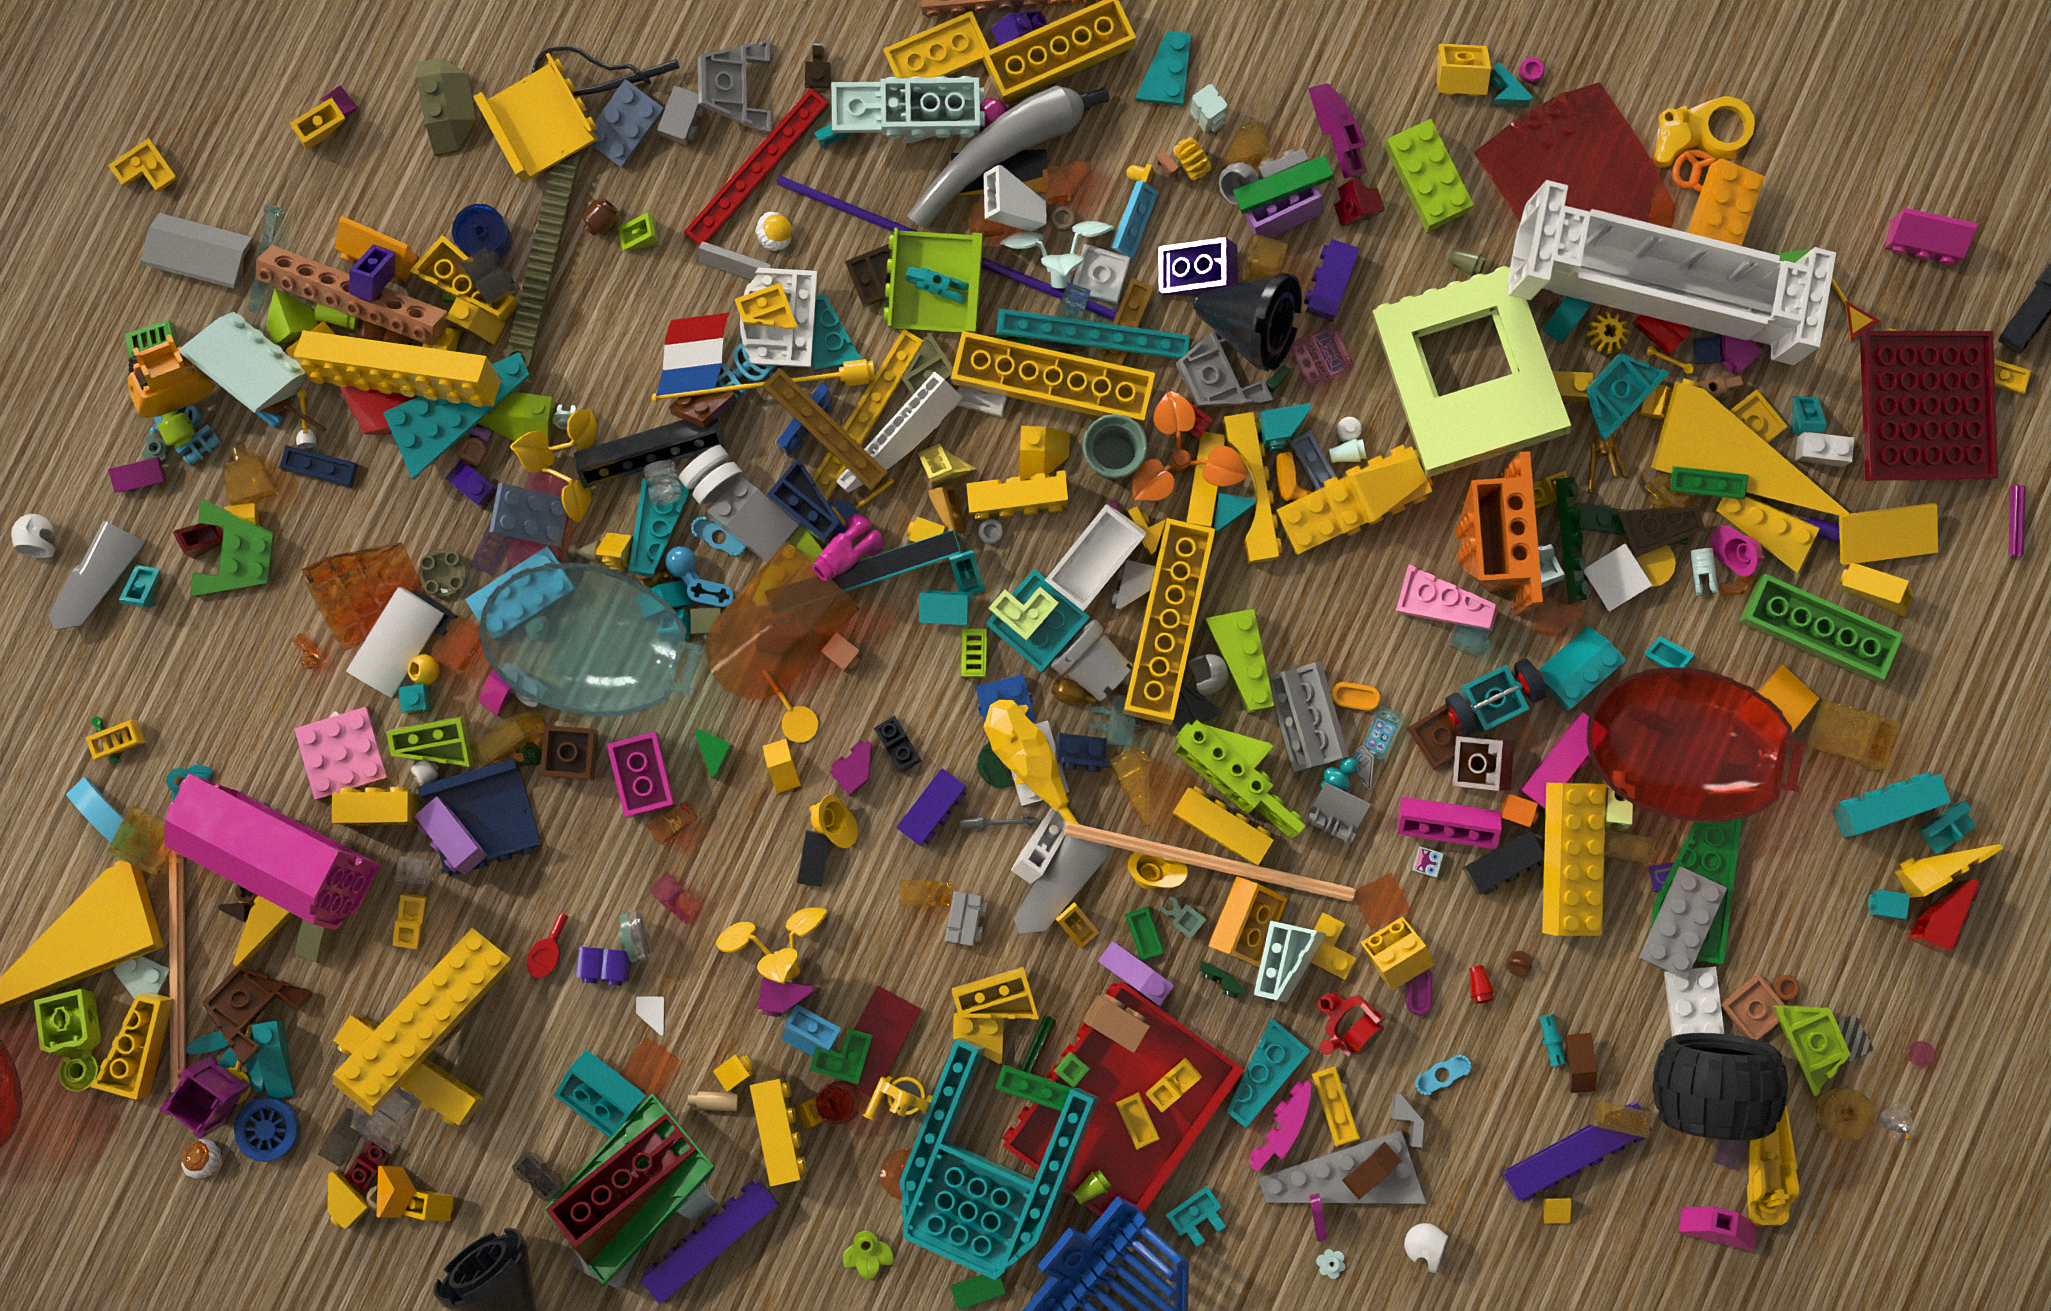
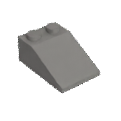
M740 475L734 479L707 511L715 524L768 564L800 527L797 522L758 488Z

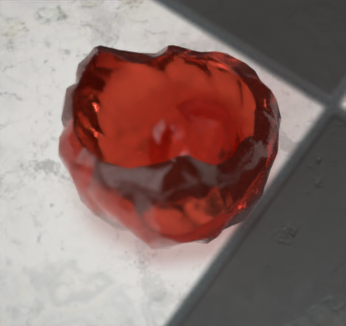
M834 1081L826 1084L820 1089L815 1098L817 1115L828 1125L851 1123L861 1112L863 1105L862 1095L859 1093L858 1088L850 1082Z

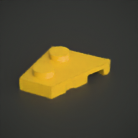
M954 1013L953 1039L964 1038L985 1047L983 1055L996 1063L1002 1064L1004 1018L959 1017L958 1013Z

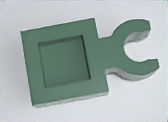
M1170 896L1168 900L1173 903V909L1168 911L1161 907L1160 911L1164 915L1175 917L1171 924L1191 939L1206 919L1188 904L1181 909L1178 901Z

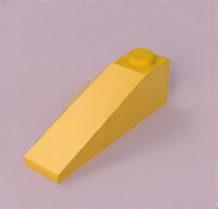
M2001 844L1916 860L1911 857L1900 863L1901 868L1895 871L1907 894H1910V898L1924 897L1953 880L1952 877L1970 870L1968 865H1976L2002 850L2003 847Z

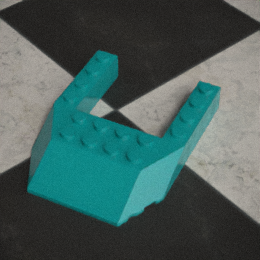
M960 1038L955 1039L899 1181L900 1190L902 1191L903 1238L996 1280L1039 1242L1062 1195L1100 1097L1079 1088L1070 1090L1035 1180L949 1142L985 1051V1047Z

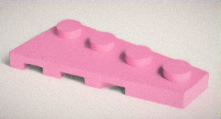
M1409 564L1396 611L1400 614L1492 631L1498 606Z

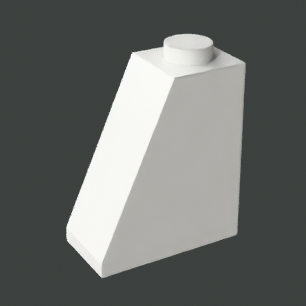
M998 165L984 173L985 219L1030 232L1046 224V201L1003 166Z

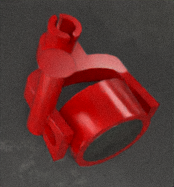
M1331 992L1323 995L1321 1000H1318V1008L1330 1016L1325 1031L1333 1039L1321 1042L1320 1050L1325 1055H1329L1333 1050L1340 1048L1348 1057L1356 1053L1360 1055L1378 1039L1384 1030L1380 1023L1384 1022L1386 1018L1360 995L1351 996L1344 1000L1339 994ZM1356 1005L1361 1006L1367 1014L1359 1019L1346 1033L1345 1037L1342 1038L1337 1031L1341 1020L1350 1009Z

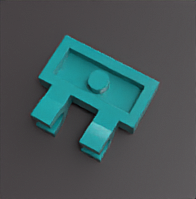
M1208 1186L1166 1214L1178 1234L1181 1236L1187 1232L1196 1247L1205 1241L1195 1227L1201 1221L1208 1218L1217 1232L1226 1227L1216 1213L1221 1208V1205Z

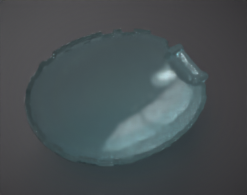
M546 563L543 566L527 568L511 575V578L502 585H498L489 596L480 620L481 644L486 657L497 674L509 686L525 697L550 708L588 716L610 717L633 714L652 708L668 699L670 692L690 696L692 692L690 685L698 656L702 654L704 649L700 645L685 642L687 630L676 611L664 599L651 591L649 587L643 586L630 579V577L609 569L583 563ZM682 650L688 651L689 655L681 684L678 685L674 683Z

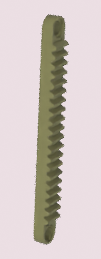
M582 150L576 152L572 158H566L552 166L549 172L545 198L543 199V206L538 218L536 235L531 247L527 272L522 284L520 301H518V309L515 313L516 318L513 321V329L511 330V338L509 339L506 355L507 358L520 352L521 356L525 357V365L528 371L532 366L582 159Z

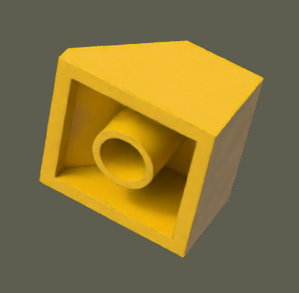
M1439 44L1437 64L1438 92L1446 95H1454L1456 93L1468 94L1469 96L1487 95L1491 72L1487 46Z

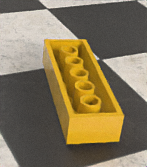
M1102 0L984 52L983 63L1000 99L1007 104L1134 48L1136 36L1119 0Z
M1546 782L1542 933L1556 936H1602L1606 784Z
M362 1014L350 1015L333 1041L338 1044V1050L350 1056L374 1032L378 1025ZM427 1058L400 1085V1091L410 1098H413V1096L417 1097L422 1101L420 1104L422 1107L430 1112L438 1111L443 1115L441 1119L451 1126L469 1123L485 1099L478 1092Z

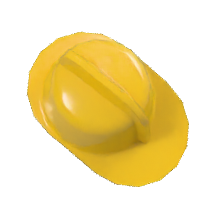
M833 794L827 795L821 802L809 808L811 824L818 833L825 834L836 846L844 849L851 847L856 842L858 837L857 821L838 796Z
M1138 852L1133 853L1128 861V870L1135 882L1140 887L1148 890L1158 887L1173 888L1179 886L1188 875L1187 866L1182 862Z

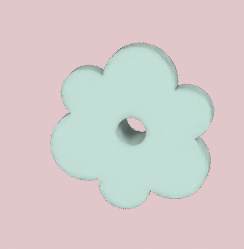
M1327 1249L1324 1255H1319L1316 1259V1263L1320 1267V1273L1328 1275L1331 1279H1336L1340 1271L1345 1269V1264L1343 1263L1344 1255L1340 1251L1333 1252L1331 1249Z

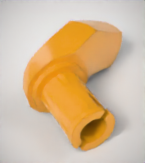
M1283 452L1278 454L1276 458L1277 485L1281 498L1286 502L1290 500L1295 501L1312 493L1298 486L1292 453Z

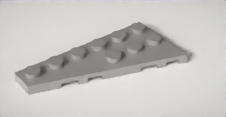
M1401 1130L1257 1177L1266 1203H1310L1309 1196L1319 1193L1321 1203L1426 1204ZM1385 1141L1401 1159V1162L1387 1177L1358 1200L1342 1179Z

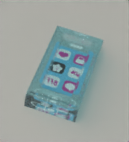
M1381 705L1376 712L1363 746L1375 758L1383 761L1403 715Z

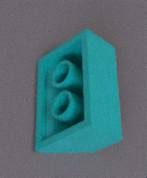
M1587 626L1538 670L1543 677L1546 691L1566 712L1580 702L1624 663L1626 659L1610 641Z
M585 1050L572 1064L554 1094L555 1097L609 1138L639 1108L646 1096L636 1086H633L588 1050Z

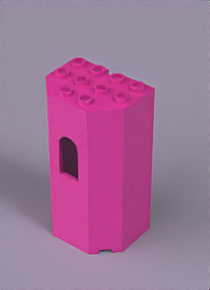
M188 774L181 782L180 791L175 800L169 805L168 814L165 817L166 847L314 925L336 930L342 925L341 919L344 916H352L358 911L381 866L380 864L235 789L215 783L213 786V782L192 774Z

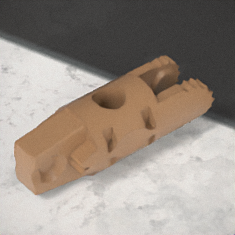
M1725 374L1698 381L1697 387L1703 388L1715 399L1731 396V391L1741 388L1743 381L1741 376L1727 378Z

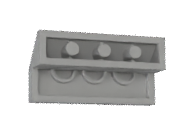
M159 213L149 226L140 261L142 265L235 288L244 275L243 258L253 245V241L250 236Z
M1321 661L1269 676L1274 707L1293 773L1349 757Z

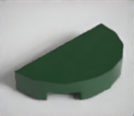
M987 743L978 755L977 766L980 776L993 787L1007 788L1013 786L1001 760L992 750L991 743Z

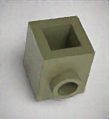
M721 608L690 609L691 634L693 636H702V640H717V636H723V629H727V614H723Z

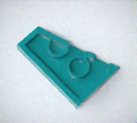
M1166 32L1137 92L1135 101L1183 106L1191 33Z
M817 295L812 354L814 371L844 366L843 362L862 360L826 295Z

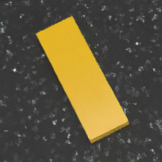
M1336 1066L1312 1073L1311 1075L1335 1147L1360 1139Z

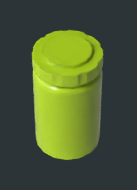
M320 303L316 305V320L350 328L355 331L359 329L362 319Z

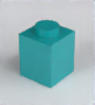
M419 684L398 687L402 713L409 715L432 711L428 686Z
M1873 890V893L1869 895L1867 904L1868 909H1870V915L1897 920L1907 919L1910 894Z

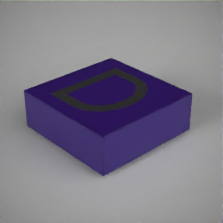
M1674 862L1648 867L1653 891L1661 890Z

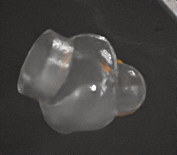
M1893 1103L1891 1108L1884 1110L1880 1116L1881 1127L1891 1130L1889 1132V1139L1896 1145H1901L1910 1139V1135L1907 1132L1913 1128V1121L1910 1117L1912 1111L1901 1103Z

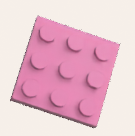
M368 707L359 708L294 729L314 800L332 796V793H340V788H358L388 778Z

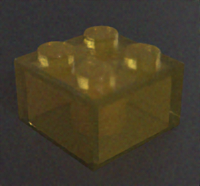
M130 806L107 852L150 874L160 873L171 852V849L165 846V819L139 806Z

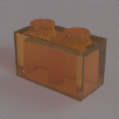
M459 615L457 619L453 618L446 628L448 632L444 638L436 641L432 647L433 653L431 657L460 675L488 635Z

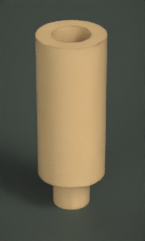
M698 1091L697 1095H688L687 1103L688 1105H696L697 1110L737 1112L739 1093Z

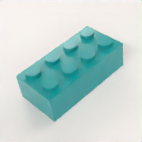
M1931 772L1922 773L1908 778L1910 783L1907 780L1895 782L1885 786L1886 791H1884V788L1875 789L1863 793V799L1857 796L1838 802L1840 807L1832 809L1842 837L1858 835L1951 803L1941 774L1932 776Z

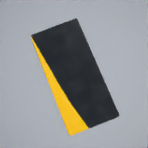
M1046 149L1023 150L989 169L991 170L998 165L1003 166L1032 191H1048ZM951 153V161H952L959 153ZM984 173L968 184L957 195L984 194Z

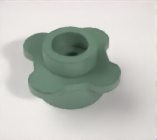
M148 435L145 438L146 446L145 450L142 451V456L145 459L160 457V460L164 461L167 457L168 445L163 437L158 439Z

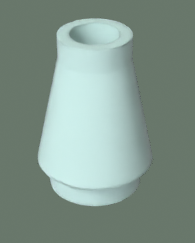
M1355 438L1329 449L1332 463L1361 462L1362 459H1367L1363 439L1357 440Z

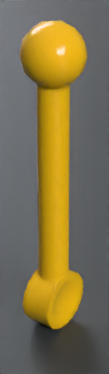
M1649 346L1646 349L1648 355H1655L1681 367L1686 374H1691L1694 370L1692 364L1679 362L1656 351L1654 346Z

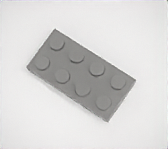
M1679 867L1639 959L1686 980L1727 888L1690 870Z

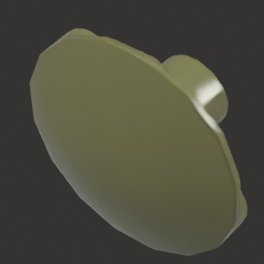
M437 549L430 552L420 561L419 579L421 585L427 593L436 597H450L457 594L464 587L467 580V566L464 559L450 549Z

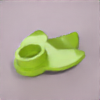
M861 1231L855 1236L853 1245L845 1250L843 1263L845 1268L857 1266L859 1274L864 1279L870 1281L877 1275L880 1265H893L894 1256L889 1245L878 1241L877 1236L873 1232ZM864 1241H868L871 1245L865 1248L861 1244Z

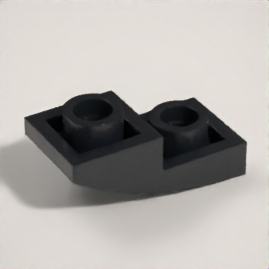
M895 715L874 728L901 774L922 762Z
M806 830L797 883L822 887L830 839L825 834Z

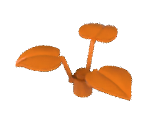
M1166 392L1154 410L1153 421L1155 427L1163 434L1171 435L1176 432V451L1172 454L1170 465L1163 467L1162 463L1157 459H1150L1141 464L1134 475L1132 484L1134 500L1158 501L1165 499L1174 488V477L1167 471L1184 472L1189 466L1193 467L1194 465H1206L1202 472L1203 478L1214 486H1231L1243 481L1248 473L1241 457L1234 449L1228 446L1215 447L1209 452L1208 460L1195 461L1191 460V456L1186 450L1181 449L1180 431L1186 432L1193 428L1195 413L1190 403L1184 397L1174 392Z

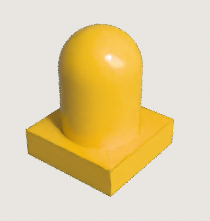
M1146 164L1145 168L1131 165L1128 167L1126 174L1131 180L1144 181L1150 185L1155 171L1151 164Z

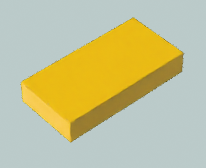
M1139 1092L1116 1102L1136 1149H1140L1160 1139Z

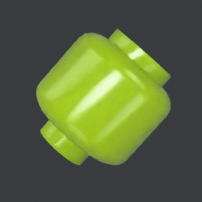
M173 410L161 416L163 421L158 424V430L168 446L174 445L176 449L193 441L192 436L195 435V429L186 413L177 414Z

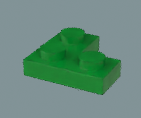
M847 1028L841 1051L838 1052L830 1049L829 1052H826L816 1046L809 1070L858 1084L872 1035Z

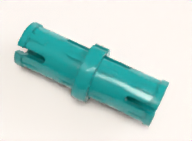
M1554 1014L1538 1017L1544 1035L1542 1042L1547 1047L1551 1067L1566 1064L1560 1042L1563 1039L1558 1034Z

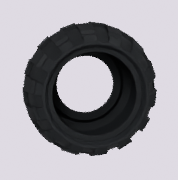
M1684 1033L1666 1040L1664 1049L1659 1053L1654 1067L1653 1094L1656 1109L1659 1110L1658 1116L1668 1127L1682 1133L1704 1138L1756 1140L1765 1138L1775 1132L1777 1122L1781 1121L1787 1103L1788 1078L1786 1066L1782 1062V1054L1774 1046L1756 1039L1717 1033Z

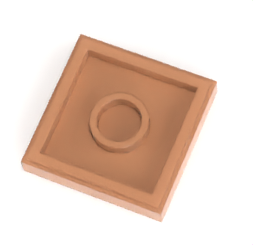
M1757 973L1721 1003V1008L1745 1037L1759 1040L1780 1023L1773 1006L1785 1004L1762 976Z

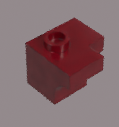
M1359 178L1351 179L1337 188L1341 200L1335 203L1334 207L1341 227L1349 226L1359 221L1370 220L1385 211L1378 188L1365 187Z

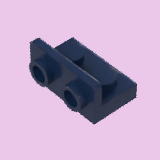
M1057 733L1055 749L1057 763L1063 764L1062 769L1077 770V766H1084L1088 772H1101V768L1109 767V762H1105L1107 738Z

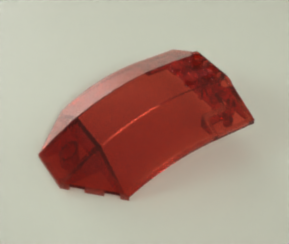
M1600 82L1557 95L1513 120L1474 152L1519 223L1528 200L1546 180L1568 185L1564 206L1588 212L1591 209L1671 228L1676 209L1642 143Z

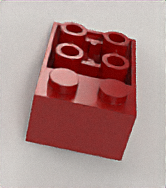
M1962 880L1956 883L1917 916L1908 939L1934 951H1952V948H1955L1959 943L1961 935L1958 933L1961 925H1964L1969 918V905L1978 895L1979 888L1977 885L1979 880Z

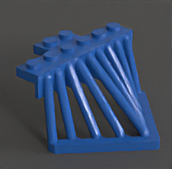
M1117 1196L1086 1234L1069 1227L1053 1248L1038 1264V1267L1043 1273L1051 1277L1047 1279L1045 1284L1022 1311H1076L1077 1306L1085 1311H1099L1086 1297L1087 1295L1097 1298L1111 1311H1126L1100 1288L1097 1282L1115 1290L1140 1311H1156L1108 1273L1107 1270L1119 1274L1161 1310L1188 1311L1189 1262L1146 1225L1149 1220L1136 1204ZM1142 1234L1174 1263V1270L1136 1236ZM1127 1247L1135 1248L1164 1274L1170 1282H1174V1288L1130 1252ZM1117 1259L1125 1260L1131 1266H1133L1152 1284H1154L1158 1289H1160L1170 1300H1173L1174 1307L1162 1296H1160L1157 1292H1155L1151 1287L1144 1283L1140 1278L1133 1274L1129 1269H1127L1124 1265L1117 1261Z

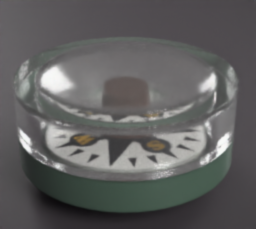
M636 910L621 914L619 936L623 950L626 949L630 962L635 963L651 959V939L642 911Z

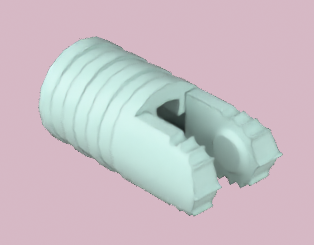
M1713 548L1690 551L1696 595H1702L1703 593L1701 575H1709V586L1712 593L1718 592Z

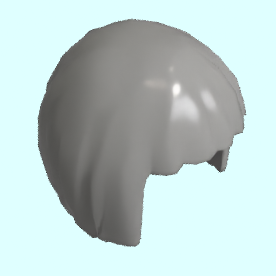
M1244 162L1232 163L1221 172L1219 188L1221 194L1229 203L1238 205L1233 190L1259 181L1260 178L1256 170L1249 164Z
M1206 654L1188 661V666L1194 672L1197 689L1201 695H1212L1226 685L1229 679V670L1226 662L1221 657Z

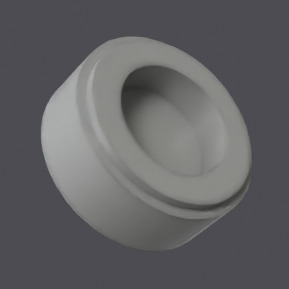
M994 519L984 521L979 527L980 539L988 545L1000 542L1003 537L1001 523Z

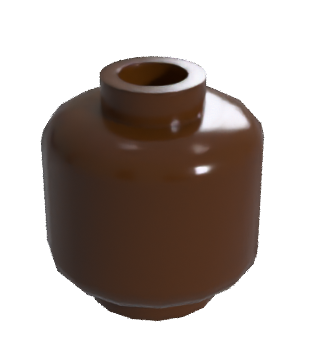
M602 199V201L594 200L582 214L583 221L586 223L584 228L594 236L597 233L607 235L619 220L617 208L606 199Z

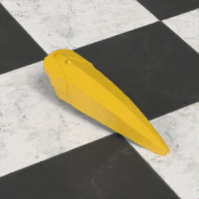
M1787 1105L1785 1106L1781 1121L1777 1122L1775 1132L1765 1138L1750 1140L1749 1183L1747 1185L1748 1217L1756 1226H1780L1786 1223L1789 1218L1790 1207L1799 1196L1796 1172L1798 1167Z

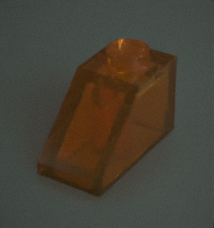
M983 192L971 209L972 218H968L970 233H982L984 238L1005 234L1004 224L985 219Z

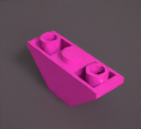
M1688 1207L1681 1209L1678 1233L1754 1251L1757 1226L1738 1212L1718 1207Z

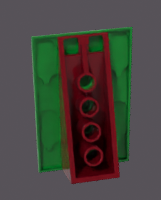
M652 1093L543 1211L605 1287L655 1235L656 1231L688 1200L687 1198L711 1175L715 1168Z

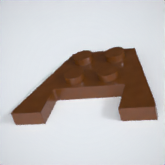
M236 967L205 998L203 1006L241 1065L245 1066L260 1051V1047L242 1032L276 997L297 1012L312 997L310 990L294 987L291 983L285 981L279 982L270 979L267 975L243 967Z

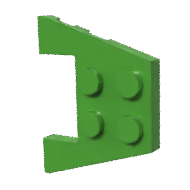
M202 499L200 501L198 523L224 527L219 575L194 572L192 574L190 595L196 596L268 583L275 533Z

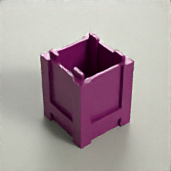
M212 1056L186 1068L181 1075L182 1080L175 1091L159 1109L167 1116H173L193 1131L192 1134L199 1139L227 1123L232 1109L251 1085L246 1080H240L219 1065V1061Z

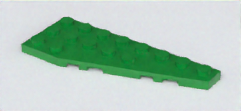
M1725 762L1721 764L1674 860L1670 872L1653 903L1650 931L1679 867L1690 870L1727 888L1696 961L1724 964L1749 766Z

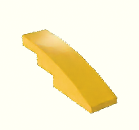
M1204 432L1200 437L1196 460H1208L1209 452L1212 449L1224 446L1226 435ZM1205 464L1195 465L1186 523L1211 528L1218 486L1209 484L1203 478L1202 472L1206 466Z

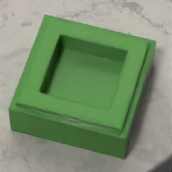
M1069 1052L1054 1072L1075 1088L1090 1068Z

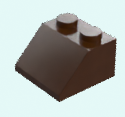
M1456 736L1453 786L1495 791L1511 790L1515 741Z

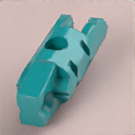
M909 267L905 277L906 281L916 284V288L959 304H963L965 298L959 293L948 290V286L962 291H967L969 288V284L964 281L923 267L922 270Z

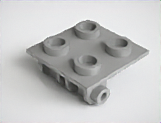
M1325 782L1305 821L1309 822L1310 826L1324 829V833L1328 831L1331 836L1336 835V837L1343 839L1345 843L1347 841L1352 843L1356 835L1355 832L1371 804Z

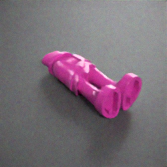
M856 514L850 516L845 522L846 532L844 534L839 533L834 537L831 543L822 551L821 555L817 557L812 569L821 580L826 581L828 578H834L836 575L846 572L864 554L875 556L883 550V539L877 530L869 532L852 548L851 543L871 528L872 524L867 518Z

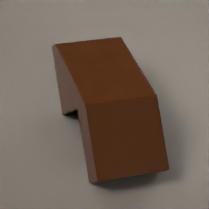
M1592 1034L1566 1035L1565 1055L1570 1067V1092L1596 1091L1597 1069Z
M1384 1141L1364 1161L1357 1164L1342 1181L1359 1200L1387 1177L1401 1162V1159Z

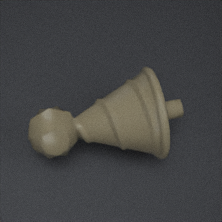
M597 540L582 548H578L576 545H569L567 555L570 558H576L578 555H581L600 564L602 560L596 555V550L601 541Z

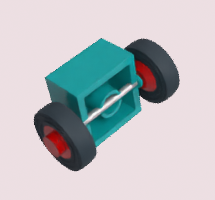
M1527 658L1514 664L1517 682L1506 664L1463 685L1458 689L1460 694L1456 692L1445 698L1448 717L1452 725L1456 726L1464 737L1477 732V727L1480 733L1529 710L1530 708L1521 693L1522 690L1533 703L1546 698L1543 677Z

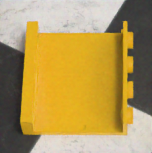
M550 53L546 54L549 59L548 65L495 96L487 99L482 92L473 96L514 173L522 183L599 140L594 132L598 129L591 116L587 118L584 114V111L587 110L585 104L580 97L575 98L573 94L576 91L575 86L570 78L565 79L562 74L566 71L560 60H554Z

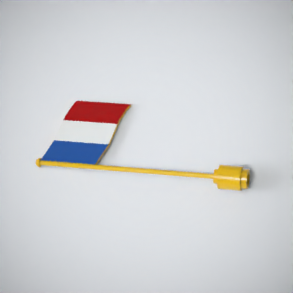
M730 312L670 321L665 337L663 371L657 394L654 393L652 395L653 402L657 403V400L762 387L765 382L715 388L722 365L724 330ZM862 359L843 362L844 367H839L838 373L791 379L798 383L840 377L841 382L846 381V386L869 384V381L875 380L873 361Z

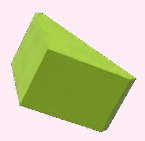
M647 212L618 227L622 251L660 245L656 221L651 212Z

